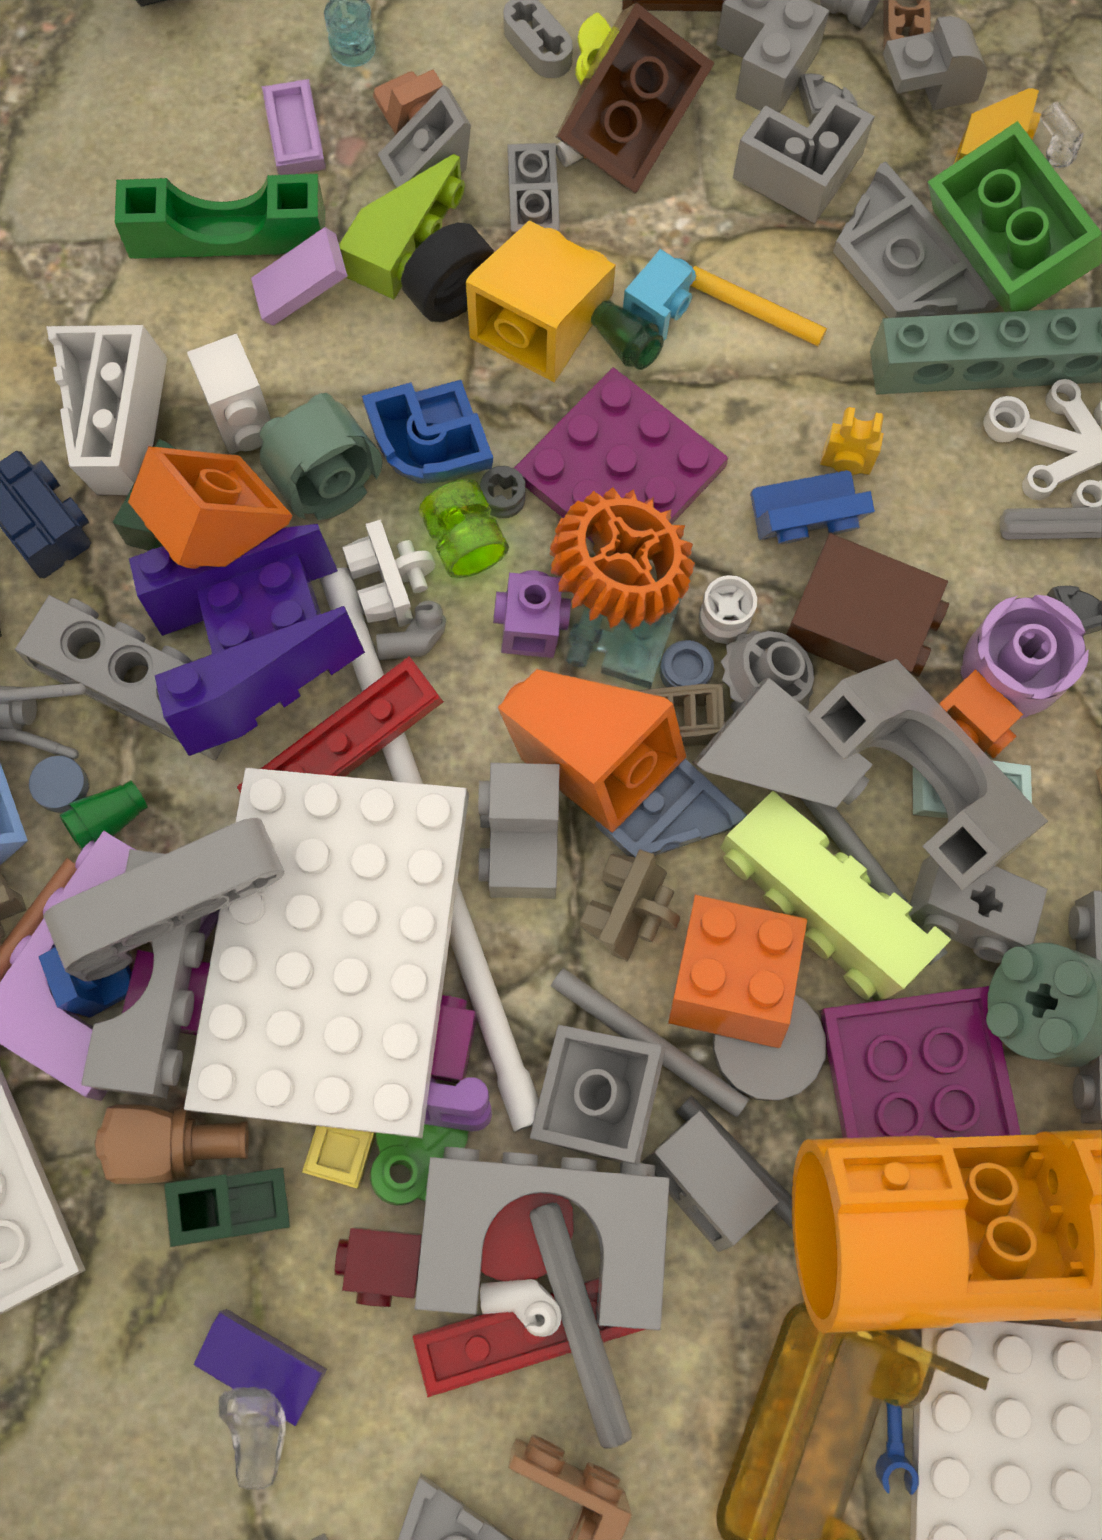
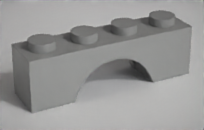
M130 849L125 872L165 854ZM202 917L151 940L154 952V966L150 982L140 999L126 1012L113 1019L93 1024L81 1085L98 1090L167 1099L169 1086L177 1085L182 1070L183 1053L182 1050H177L180 1028L181 1026H188L193 1012L194 993L193 991H188L192 967L199 968L203 959L205 936L203 933H199Z

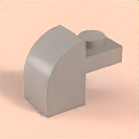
M938 17L933 32L889 40L886 42L883 57L897 94L925 88L933 110L978 101L986 81V65L972 29L965 20L958 17Z

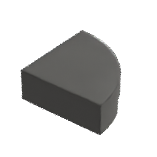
M1057 586L1047 593V596L1062 602L1078 616L1085 630L1083 635L1102 630V601L1086 592L1080 591L1079 587Z

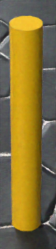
M697 266L693 267L696 279L690 285L691 287L817 347L821 344L827 331L826 327Z

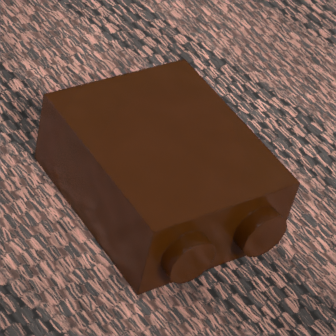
M829 533L786 635L796 640L805 651L857 673L897 659L911 675L919 677L931 652L930 647L923 645L929 629L937 632L949 607V602L941 600L948 580Z

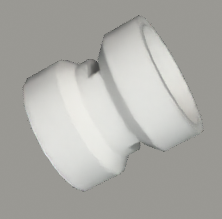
M727 575L719 577L709 584L699 612L701 630L709 639L717 643L728 644L735 642L738 634H745L757 607L755 590L748 581L738 576ZM725 617H727V618L734 617L733 619H729V620L724 619Z

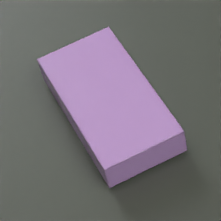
M309 79L262 86L278 175L300 174L326 169Z
M324 227L251 278L263 321L274 326L347 277L336 234Z

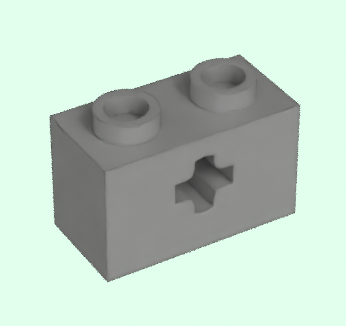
M930 855L922 862L910 902L912 911L909 913L912 922L923 926L925 933H928L936 926L951 940L973 948L974 953L978 957L990 962L1001 963L1004 954L1009 949L1016 946L1024 947L1034 943L1047 889L994 866L962 891Z

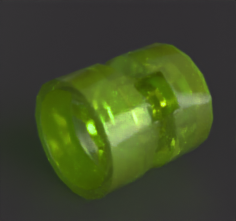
M461 479L447 483L435 489L420 503L418 512L432 540L438 541L436 550L450 577L465 578L479 574L497 564L508 553L509 545L496 519L489 517L491 508L478 481Z

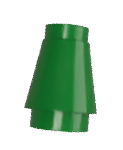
M130 780L123 785H118L69 803L71 809L59 816L69 834L82 851L89 842H96L103 831L114 837L135 819L140 812L147 809L148 806L136 785Z

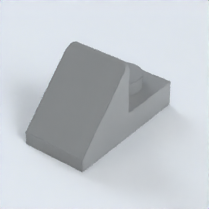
M443 85L378 153V156L396 187H399L452 154L460 157L461 172H464L467 167L471 124L450 89Z

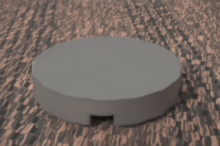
M795 995L790 1026L780 1049L713 1034L712 1044L719 1073L733 1088L753 1100L779 1101L801 1093L817 1078L825 1060L826 1035L817 1013L803 998Z

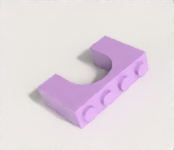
M103 831L96 842L91 841L82 849L76 860V872L65 888L57 889L50 896L44 906L43 915L52 906L125 873L130 849H135ZM220 909L203 916L201 919L199 933L204 934L205 941L218 922ZM43 919L33 935L24 937L15 947L10 957V964L12 965L0 982V1044L84 1097L102 1101L108 1091L81 1085L93 1026L82 1020L76 1013L57 1008L38 957L56 947L46 921Z

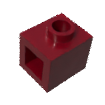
M361 1227L350 1228L349 1239L339 1240L335 1259V1275L344 1276L342 1291L357 1292L356 1304L377 1307H391L392 1296L415 1298L422 1234Z

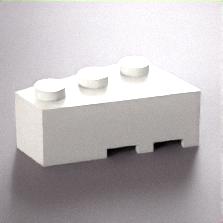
M143 325L47 326L48 339L54 346L57 364L56 367H53L55 381L60 386L64 407L60 409L69 467L96 495H128L137 479L148 446L153 447L167 357Z

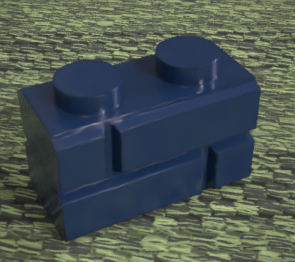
M15 451L0 461V528L37 576L45 579L64 566L66 560L71 561L90 548L91 541L82 529L90 522L71 497L61 502L53 491L60 487V484L42 460L32 465L22 451Z

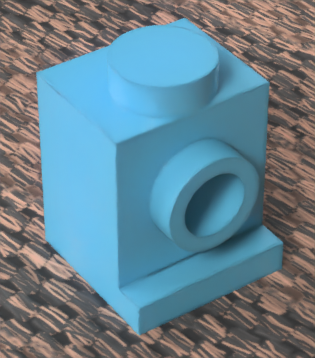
M660 249L625 289L622 319L659 344H662L667 338L670 319L678 320L687 310L692 300V294L689 292V289L696 279L694 269L683 259L674 258Z

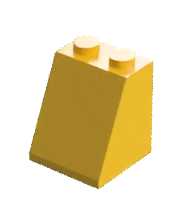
M529 220L472 272L466 280L469 336L472 340L555 383L612 296L616 265L608 261L600 252L586 250L567 240L557 230L544 228Z

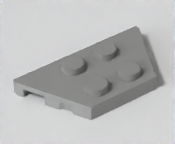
M886 161L880 164L869 188L856 205L853 216L846 223L836 240L833 253L888 318L969 314L992 311L999 305L998 301L950 234Z

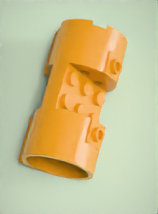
M1102 1130L1039 1132L1036 1135L934 1138L930 1135L805 1140L798 1150L793 1173L792 1228L801 1291L807 1311L815 1327L822 1333L949 1328L957 1323L1059 1319L1063 1322L1102 1321Z

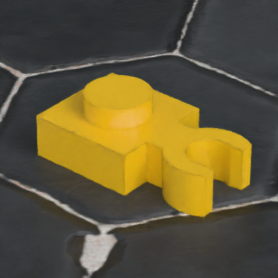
M848 407L843 413L842 424L833 423L823 447L820 465L833 467L837 472L847 470L852 475L860 473L870 475L881 451L884 433H881L884 416L882 413L876 412L872 420L861 421L854 417L855 408Z

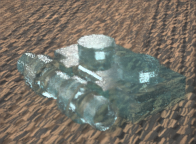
M678 599L679 603L671 613H668L666 616L662 615L659 621L651 626L642 621L639 627L630 630L622 619L619 625L615 627L614 633L600 629L604 615L600 614L598 618L590 621V609L585 606L580 622L572 626L568 637L571 647L566 661L575 667L585 668L590 653L599 651L606 654L601 667L602 674L651 689L682 599Z

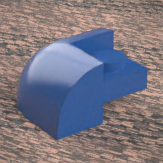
M462 380L415 392L412 382L362 396L377 445L397 474L419 484L440 483L492 468V452L478 414L472 411Z

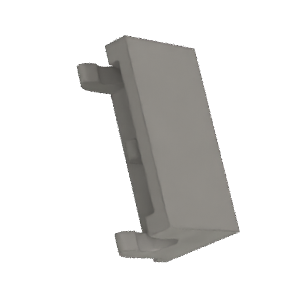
M701 1111L681 1125L642 1161L643 1164L656 1165L655 1177L670 1178L669 1195L718 1252L734 1246L779 1203Z

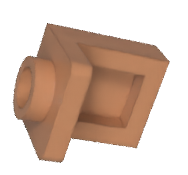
M434 69L419 76H416L413 71H409L377 86L374 89L373 98L396 135L443 84Z

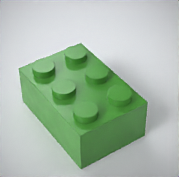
M1018 121L928 181L933 212L1005 312L1029 311L1102 264V232Z

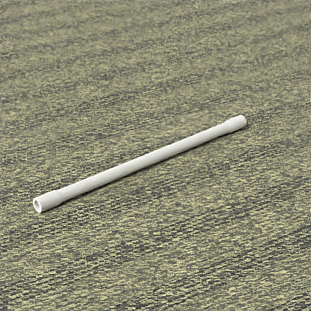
M341 567L337 568L338 572L320 578V582L330 610L345 606L365 653L352 661L361 691H364L381 678L384 673L363 617V607L350 570ZM404 732L382 748L392 779L396 782L423 784ZM457 881L449 940L497 1074V1085L513 1131L516 1132L533 1126L539 1098L530 1073L523 1065Z

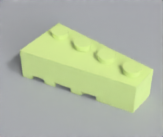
M772 791L726 835L720 846L726 853L723 856L725 863L738 877L743 880L751 878L765 892L763 899L773 912L806 918L807 925L804 937L806 944L821 958L827 960L831 957L847 973L843 976L845 982L860 997L865 1000H869L872 997L875 1001H882L903 990L951 939L936 926L928 933H925L912 922L909 913L912 911L911 905L895 892L889 896L883 892L875 891L869 886L871 881L867 875V869L851 855L848 856L841 852H838L835 856L826 849L830 844L827 835Z

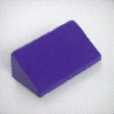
M228 1309L219 1311L193 1364L294 1426L298 1424L327 1371L325 1367Z

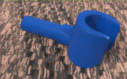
M886 1400L888 1442H886V1452L876 1462V1476L889 1494V1475L897 1468L905 1469V1488L910 1495H913L918 1488L919 1479L914 1467L905 1456L902 1433V1403L900 1400Z

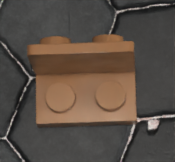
M532 1435L529 1443L516 1438L511 1449L509 1468L582 1505L568 1540H622L632 1513L625 1491L618 1486L621 1480L618 1476L593 1463L587 1462L584 1471L566 1463L563 1459L565 1451L541 1437Z

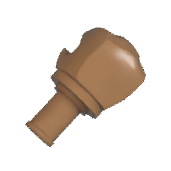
M116 1104L107 1107L102 1124L97 1130L94 1144L96 1156L101 1160L106 1180L115 1184L161 1183L188 1178L191 1167L195 1165L196 1160L248 1159L249 1126L248 1121L230 1124H196L195 1119H192L191 1111L184 1110V1107L176 1108L173 1115L171 1112L150 1105Z

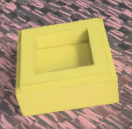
M316 1126L302 1173L359 1189L375 1139V1133Z

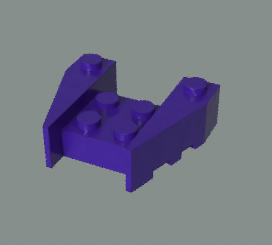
M318 524L282 528L226 567L200 566L196 569L183 567L171 559L163 546L129 558L137 597L161 636L202 621L205 623L212 654L154 675L163 717L189 756L244 736L258 726L255 720L258 716L278 703L285 708L301 697L298 689L326 670L331 675L335 674L365 653L345 606L323 614L320 612L311 581L338 572Z

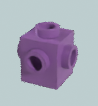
M536 570L524 571L522 573L509 572L506 592L496 591L493 623L503 624L501 653L554 658L559 630H568L571 599L561 598L562 592H558L560 577H550L548 574Z

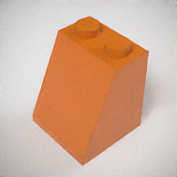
M536 669L524 682L514 685L506 694L504 701L498 706V710L521 760L529 764H559V791L611 833L686 758L674 705L665 697Z

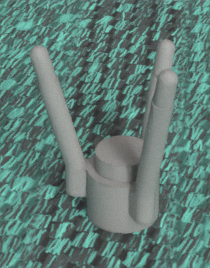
M77 683L37 687L0 686V741L20 742L56 755L65 756L73 760L77 759L79 752L76 749L22 731L24 725L32 724L35 720L37 713L36 699L84 695L83 693L86 691L85 685Z

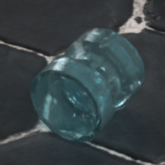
M330 0L325 6L324 19L327 32L329 33L328 42L331 56L343 66L355 67L367 63L374 56L376 49L370 5L366 0Z

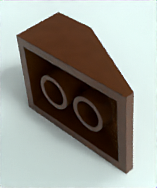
M636 2L623 10L597 52L556 138L630 192L636 194L715 63Z

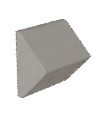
M558 1025L530 1138L605 1160L639 1165L666 1047Z

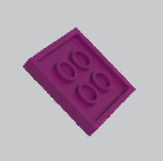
M612 367L514 468L522 474L525 480V488L562 518L565 517L570 506L575 504L577 500L584 502L586 496H589L593 491L603 497L605 492H608L613 487L621 498H624L625 494L633 489L637 500L644 503L654 497V508L661 513L671 509V519L669 522L673 524L725 469L729 457Z
M989 986L830 1007L820 1011L822 1027L826 1035V1049L843 1138L930 1135L934 1138L1021 1135L1002 1041L990 1031L986 1021Z

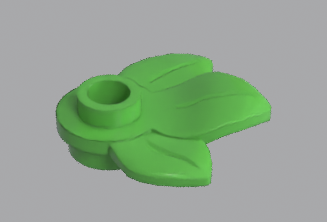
M424 1124L422 1138L375 1133L380 1154L375 1158L370 1171V1182L373 1191L382 1201L391 1205H407L417 1199L426 1202L430 1157L443 1158L444 1147L465 1148L468 1140V1131ZM394 1165L407 1167L410 1172V1180L406 1183L393 1181L390 1176V1168Z

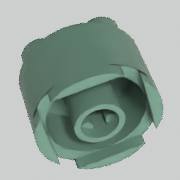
M328 393L317 394L307 404L294 409L284 417H276L269 420L260 431V438L263 441L260 450V464L293 512L303 519H306L304 514H314L318 520H324L347 511L361 501L368 493L363 485L370 475L373 474L377 480L382 469V456L379 450L348 409L340 402L335 401Z
M1034 943L1024 947L1016 946L1009 949L1004 954L1001 964L997 968L989 986L988 1013L986 1018L988 1028L1008 1048L1024 1057L1064 1067H1081L1090 1064L1088 1062L1102 1054V961L1053 943Z

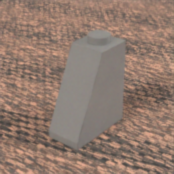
M770 678L760 681L692 762L705 772L835 808L842 801L849 805L861 794L869 783V779L864 775L873 765L860 753L843 759L806 718L810 712Z

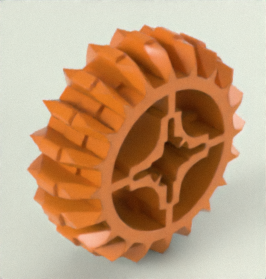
M613 487L608 492H605L603 497L593 491L589 496H586L584 502L577 500L575 504L570 506L564 518L560 519L555 529L556 535L550 545L551 551L549 554L554 557L551 563V574L561 577L558 583V592H572L574 594L572 609L584 604L590 609V621L598 618L600 614L606 616L610 629L619 625L622 619L630 630L639 627L642 621L651 626L659 621L662 615L666 616L668 613H671L678 605V599H682L689 589V577L693 573L695 562L689 559L693 544L681 540L684 535L685 525H672L669 522L671 519V509L660 513L654 508V497L644 503L640 502L636 498L634 489L626 493L624 498H621ZM589 536L595 544L593 551L596 556L592 558L586 546V538ZM651 559L656 569L657 582H655L650 574L653 569L649 563Z

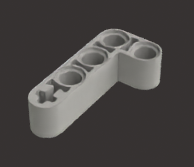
M249 818L224 827L52 906L43 916L66 973L82 981H94L110 976L130 965L133 961L130 950L274 884L282 878L284 869L262 820L259 818Z

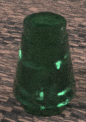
M610 300L602 302L595 309L591 318L592 325L597 328L598 332L625 366H634L636 369L642 370L656 360L664 344V339L659 334V328L656 324L619 305H615Z

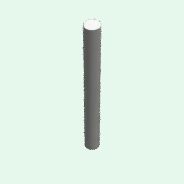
M562 968L552 982L551 987L623 1038L666 1047L662 1065L736 1118L748 1103L749 1098L565 968Z

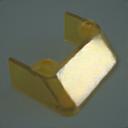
M805 1302L795 1305L786 1314L717 1506L716 1521L720 1536L723 1540H867L861 1531L842 1521L881 1402L885 1401L899 1408L916 1406L927 1395L935 1370L985 1391L990 1378L882 1331L822 1333L813 1324Z

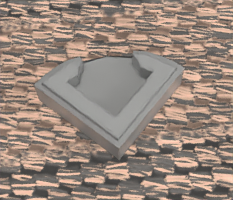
M800 74L798 89L809 124L812 123L832 93L858 107L855 97L846 87H843L842 90L836 85L824 81V76L820 74Z

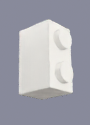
M237 333L187 352L229 455L238 451H252L261 447L263 441L260 438V431L271 418L260 385Z

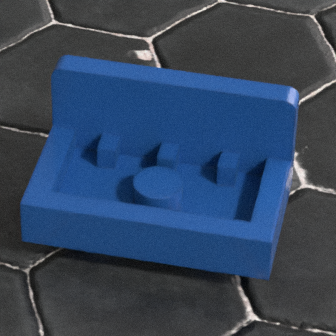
M847 470L756 487L750 492L759 540L777 537L778 544H787L809 538L808 531L828 528V533L832 534L853 531L860 528V520L875 512L871 491L856 494L852 473Z

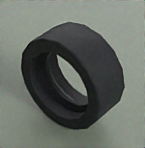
M457 222L444 226L428 236L415 249L405 264L401 277L402 290L419 311L431 322H445L456 318L468 310L466 280L495 251L470 223Z

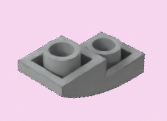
M556 143L508 144L511 235H514L529 220L544 228H552L560 232Z

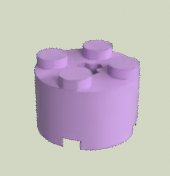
M1034 595L1033 598H1016L1017 596L1000 602L991 610L973 633L964 650L963 664L961 666L963 680L976 669L993 688L1024 714L1019 719L1039 713L1050 707L1081 677L1088 663L1089 649L1086 651L1083 638L1085 630L1081 620L1068 606L1052 597L1044 595Z

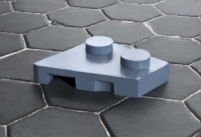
M684 759L613 833L597 820L595 826L627 856L635 858L639 849L656 856L732 830L747 814L690 762Z

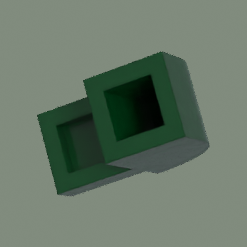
M283 1167L231 1176L222 1174L164 1184L169 1247L197 1244L290 1227Z

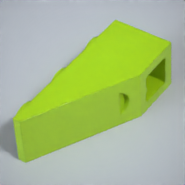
M452 154L359 211L339 243L347 272V279L391 299L396 298L402 288L401 277L405 264L415 249L428 236L442 228V220L449 208L455 209L462 199L465 181L461 180L459 156Z

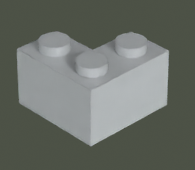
M725 0L722 6L716 45L743 58L735 99L760 111L766 105L780 113L798 86L800 74L806 73L820 50L830 10L810 0Z
M833 93L808 128L765 105L740 139L733 179L807 220L816 223L862 157L875 116Z
M491 763L490 781H479L478 811L480 814V828H490V848L479 849V881L489 882L490 898L556 899L559 764Z

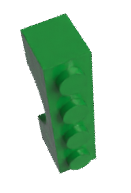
M318 174L267 175L263 186L253 195L240 200L226 202L209 201L191 196L178 189L167 178L116 179L115 225L130 259L286 254L325 227V207Z

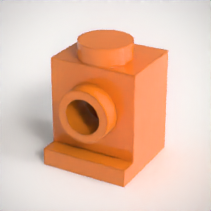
M976 669L939 703L978 747L993 759L1017 737L1009 728L1024 715L1007 698L993 688Z

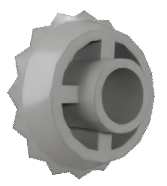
M753 630L749 634H738L735 642L726 645L727 655L721 660V664L725 669L722 681L730 687L731 699L742 704L762 679L770 678L803 707L808 709L809 698L813 694V665L807 652L796 640L779 632H759Z

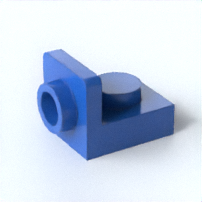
M56 947L38 956L57 1008L91 1018L126 998L132 975L129 965L110 976L94 981H82L66 973Z

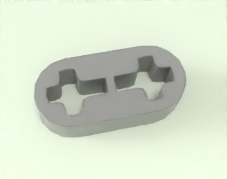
M509 0L503 9L504 35L540 76L558 78L565 75L571 68L573 42L568 32L539 0ZM532 21V28L527 22ZM544 46H545V48L549 51V52H546L545 54H543V53H544Z

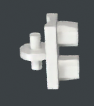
M380 519L366 524L367 537L358 539L342 548L352 579L380 571L383 583L357 591L367 623L396 617L398 626L402 627L413 621L410 611L411 605L403 582H410L413 593L425 591L428 586L424 576L431 573L436 564L431 552L415 551L410 540L402 541L397 545L400 557L395 560Z

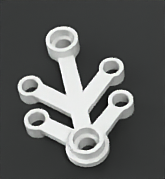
M1061 379L1053 384L1046 395V405L1056 414H1065L1076 432L1030 419L1025 403L1012 396L996 399L984 417L985 431L996 442H1011L1016 438H1020L1071 454L1048 466L1037 465L1030 469L1022 482V489L1026 496L1033 500L1046 499L1058 484L1102 464V430L1099 425L1102 427V400L1095 408L1093 418L1080 398L1081 390L1079 386L1068 379ZM1056 393L1066 394L1070 401L1061 400ZM997 420L1007 422L1010 428L1000 425ZM1033 478L1043 479L1047 487H1038L1034 483ZM1096 480L1082 482L1071 496L1073 508L1102 507V480L1099 482ZM1082 493L1092 494L1096 499V503L1086 501Z

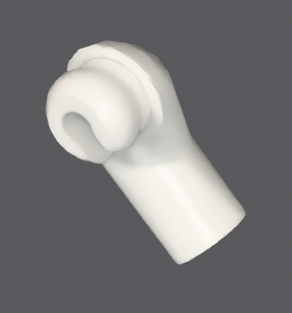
M527 1279L481 1284L480 1303L483 1314L514 1312L525 1325L528 1332L534 1336L546 1337L552 1335L558 1329L561 1323L559 1304L536 1280Z

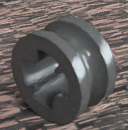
M496 466L489 469L482 476L480 481L481 504L487 513L497 518H510L517 515L523 509L526 501L525 480L520 472L509 466ZM500 485L504 490L512 486V498L507 500L503 495L493 498L494 486Z

